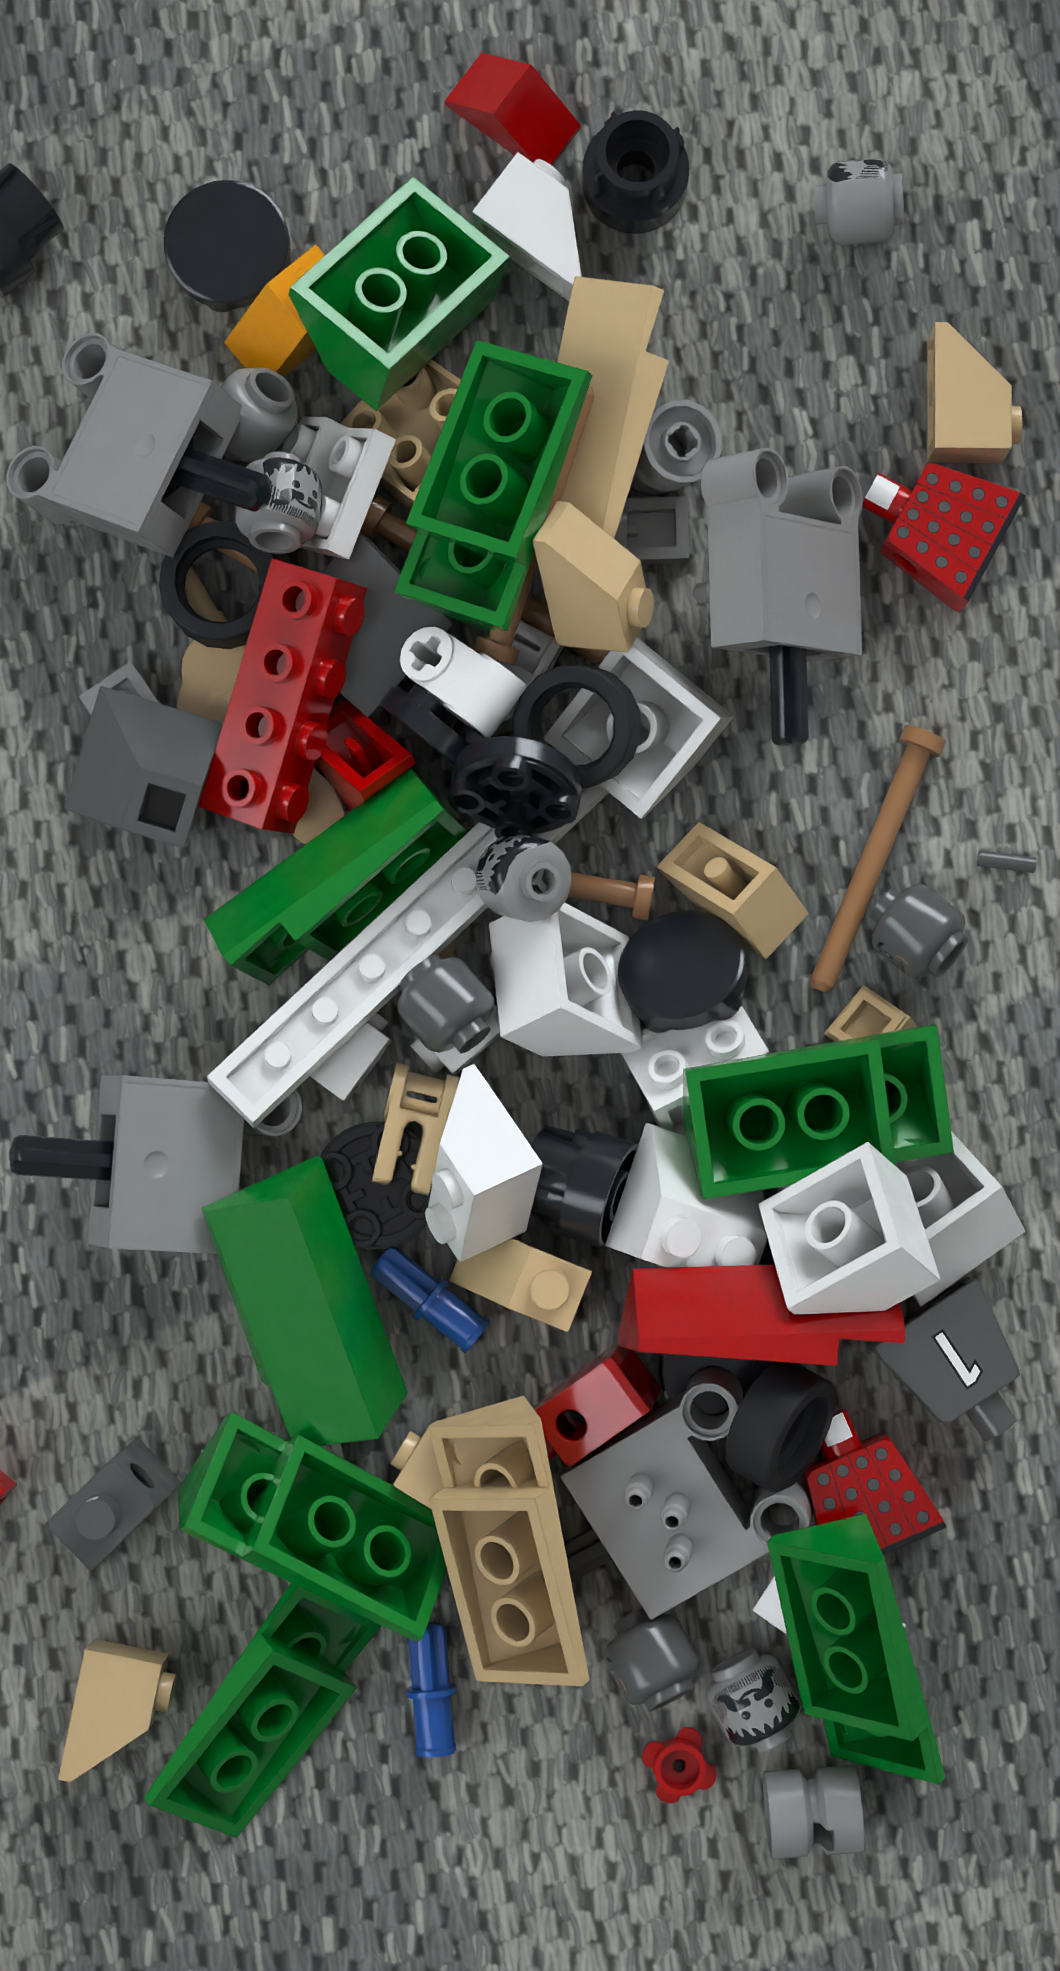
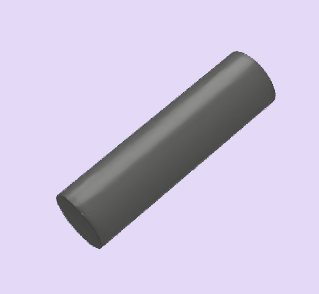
M979 850L977 866L1034 873L1037 860L1036 857Z

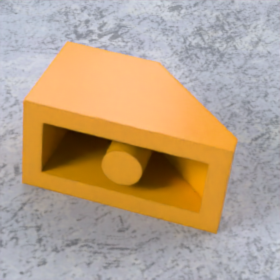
M316 244L264 286L224 341L225 346L244 368L263 367L271 369L284 377L317 350L288 295L290 287L325 256Z

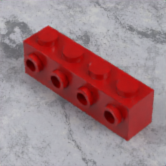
M274 558L271 559L199 803L200 808L259 829L290 834L295 833L297 823L305 814L308 806V786L315 762L323 753L327 743L326 726L333 702L345 683V662L353 635L358 632L364 619L365 608L363 602L367 587Z

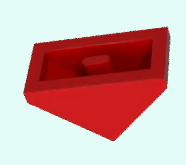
M486 53L479 55L444 101L448 108L515 156L519 152L532 163L536 159H541L553 166L581 129V124L531 64Z
M346 698L331 709L326 726L327 743L315 764L350 811H352L409 768H412L415 765V760L410 752L370 718L365 716Z

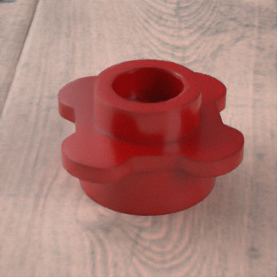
M692 1727L681 1728L676 1737L665 1742L650 1741L643 1748V1763L647 1767L652 1768L657 1781L656 1795L665 1803H676L681 1796L690 1795L698 1789L707 1790L716 1780V1769L712 1764L706 1762L701 1750L703 1743L702 1735ZM677 1759L685 1762V1768L681 1771H676L673 1768V1763Z

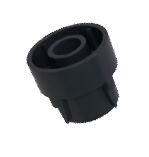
M633 110L619 115L615 111L611 113L610 118L604 122V128L589 143L583 160V194L589 209L598 220L619 232L641 234L664 226L678 213L686 196L689 179V160L680 129L678 127L672 129L663 118L648 111ZM639 164L646 167L653 178L644 182H632L618 176V173L628 165Z
M8 163L0 170V298H5L35 271L31 259L35 256L34 254L64 229L62 221L44 195L22 171L11 163Z
M545 1125L531 1145L543 1163L531 1213L554 1222V1228L560 1229L563 1236L605 1249L638 1144L599 1131L590 1133L576 1129L575 1132Z

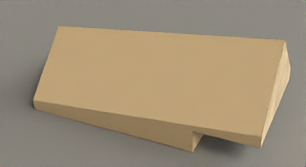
M575 276L557 362L590 372L593 376L589 386L593 388L595 398L560 501L571 503L614 539L669 360L646 352L664 290L653 285Z
M520 1396L435 1421L428 1426L444 1488L431 1496L429 1502L476 1681L584 1686L589 1681V1674L540 1417L525 1396Z

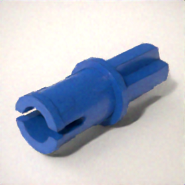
M391 1246L386 1249L372 1267V1277L416 1312L412 1316L416 1321L422 1316L459 1346L463 1353H466L491 1322L445 1287L449 1282L446 1278L439 1282L397 1247Z
M428 1622L422 1640L415 1642L409 1639L412 1686L406 1688V1697L413 1699L416 1738L415 1755L432 1758L448 1756L456 1751L451 1696L457 1693V1685L450 1683L446 1628L444 1624Z

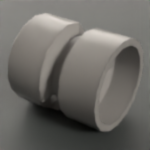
M671 400L655 408L631 486L636 491L646 495L659 496L669 494L701 479L705 464L712 458L720 457L722 451L721 430L715 417L703 405L690 400Z
M855 1765L818 1767L813 1778H806L800 1769L763 1771L765 1823L771 1859L807 1857L812 1846H820L826 1855L863 1853V1810Z

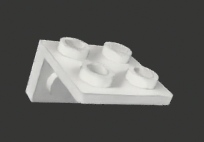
M741 1005L739 1011L729 1019L714 1020L693 1029L669 1030L664 1033L649 1031L639 1018L643 1048L631 1053H621L642 1090L658 1127L686 1136L683 1124V1069L769 1054L770 1052Z

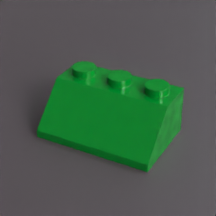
M412 177L290 287L288 295L327 371L377 411L495 299L510 256L415 177Z

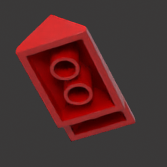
M775 1265L636 1268L632 1270L618 1330L617 1345L646 1353L837 1366L839 1339L905 1343V1325L901 1303L885 1311L793 1314L787 1309Z

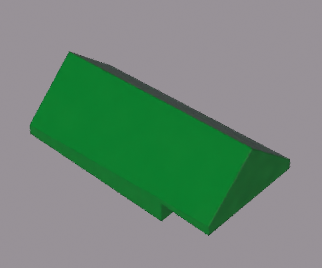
M476 340L406 521V524L416 530L417 533L394 592L479 630L508 631L535 551L533 539L544 523L593 376L590 372Z
M409 768L363 804L350 811L215 910L204 921L220 953L230 966L270 985L309 950L331 961L461 840L469 830L416 772Z
M931 1024L683 1069V1124L702 1198L709 1199L793 1185L867 1142L895 1166L896 1162L954 1153L937 1025Z
M319 1156L310 1158L202 1207L204 1218L260 1379L272 1390L288 1439L290 1440L296 1435H300L319 1446L378 1439L408 1392L322 1158Z
M233 1412L227 1414L178 1488L179 1530L415 1642L422 1640L447 1570L432 1509L393 1485L300 1435L285 1441Z
M862 1514L774 1535L767 1541L803 1711L805 1715L823 1719L831 1757L939 1785L946 1778L885 1559L867 1515Z
M290 1583L144 1796L148 1805L237 1838L356 1690L357 1687L345 1671L380 1629L381 1625Z

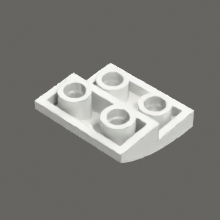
M301 417L300 423L296 424V427L285 440L282 452L298 456L302 463L308 465L318 474L322 483L319 525L313 538L301 544L299 548L338 558H350L396 441L395 438L376 429L348 428L328 417Z

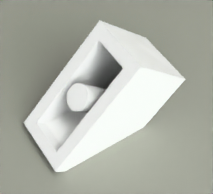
M517 152L472 211L473 226L507 253L510 259L563 298L570 301L574 277H581L569 189L564 186L566 183L564 177L549 163L541 159H536L532 163Z

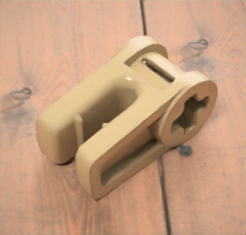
M397 1062L383 1118L386 1121L371 1182L388 1185L392 1181L397 1157L402 1155L399 1149L404 1128L409 1122L416 1121L422 1126V1137L416 1162L410 1166L414 1170L411 1179V1190L428 1196L432 1184V1175L436 1167L439 1145L460 1077L447 1074L445 1080L410 1072L408 1071L409 1064ZM413 1092L434 1097L437 1102L431 1103L406 1096V1093Z

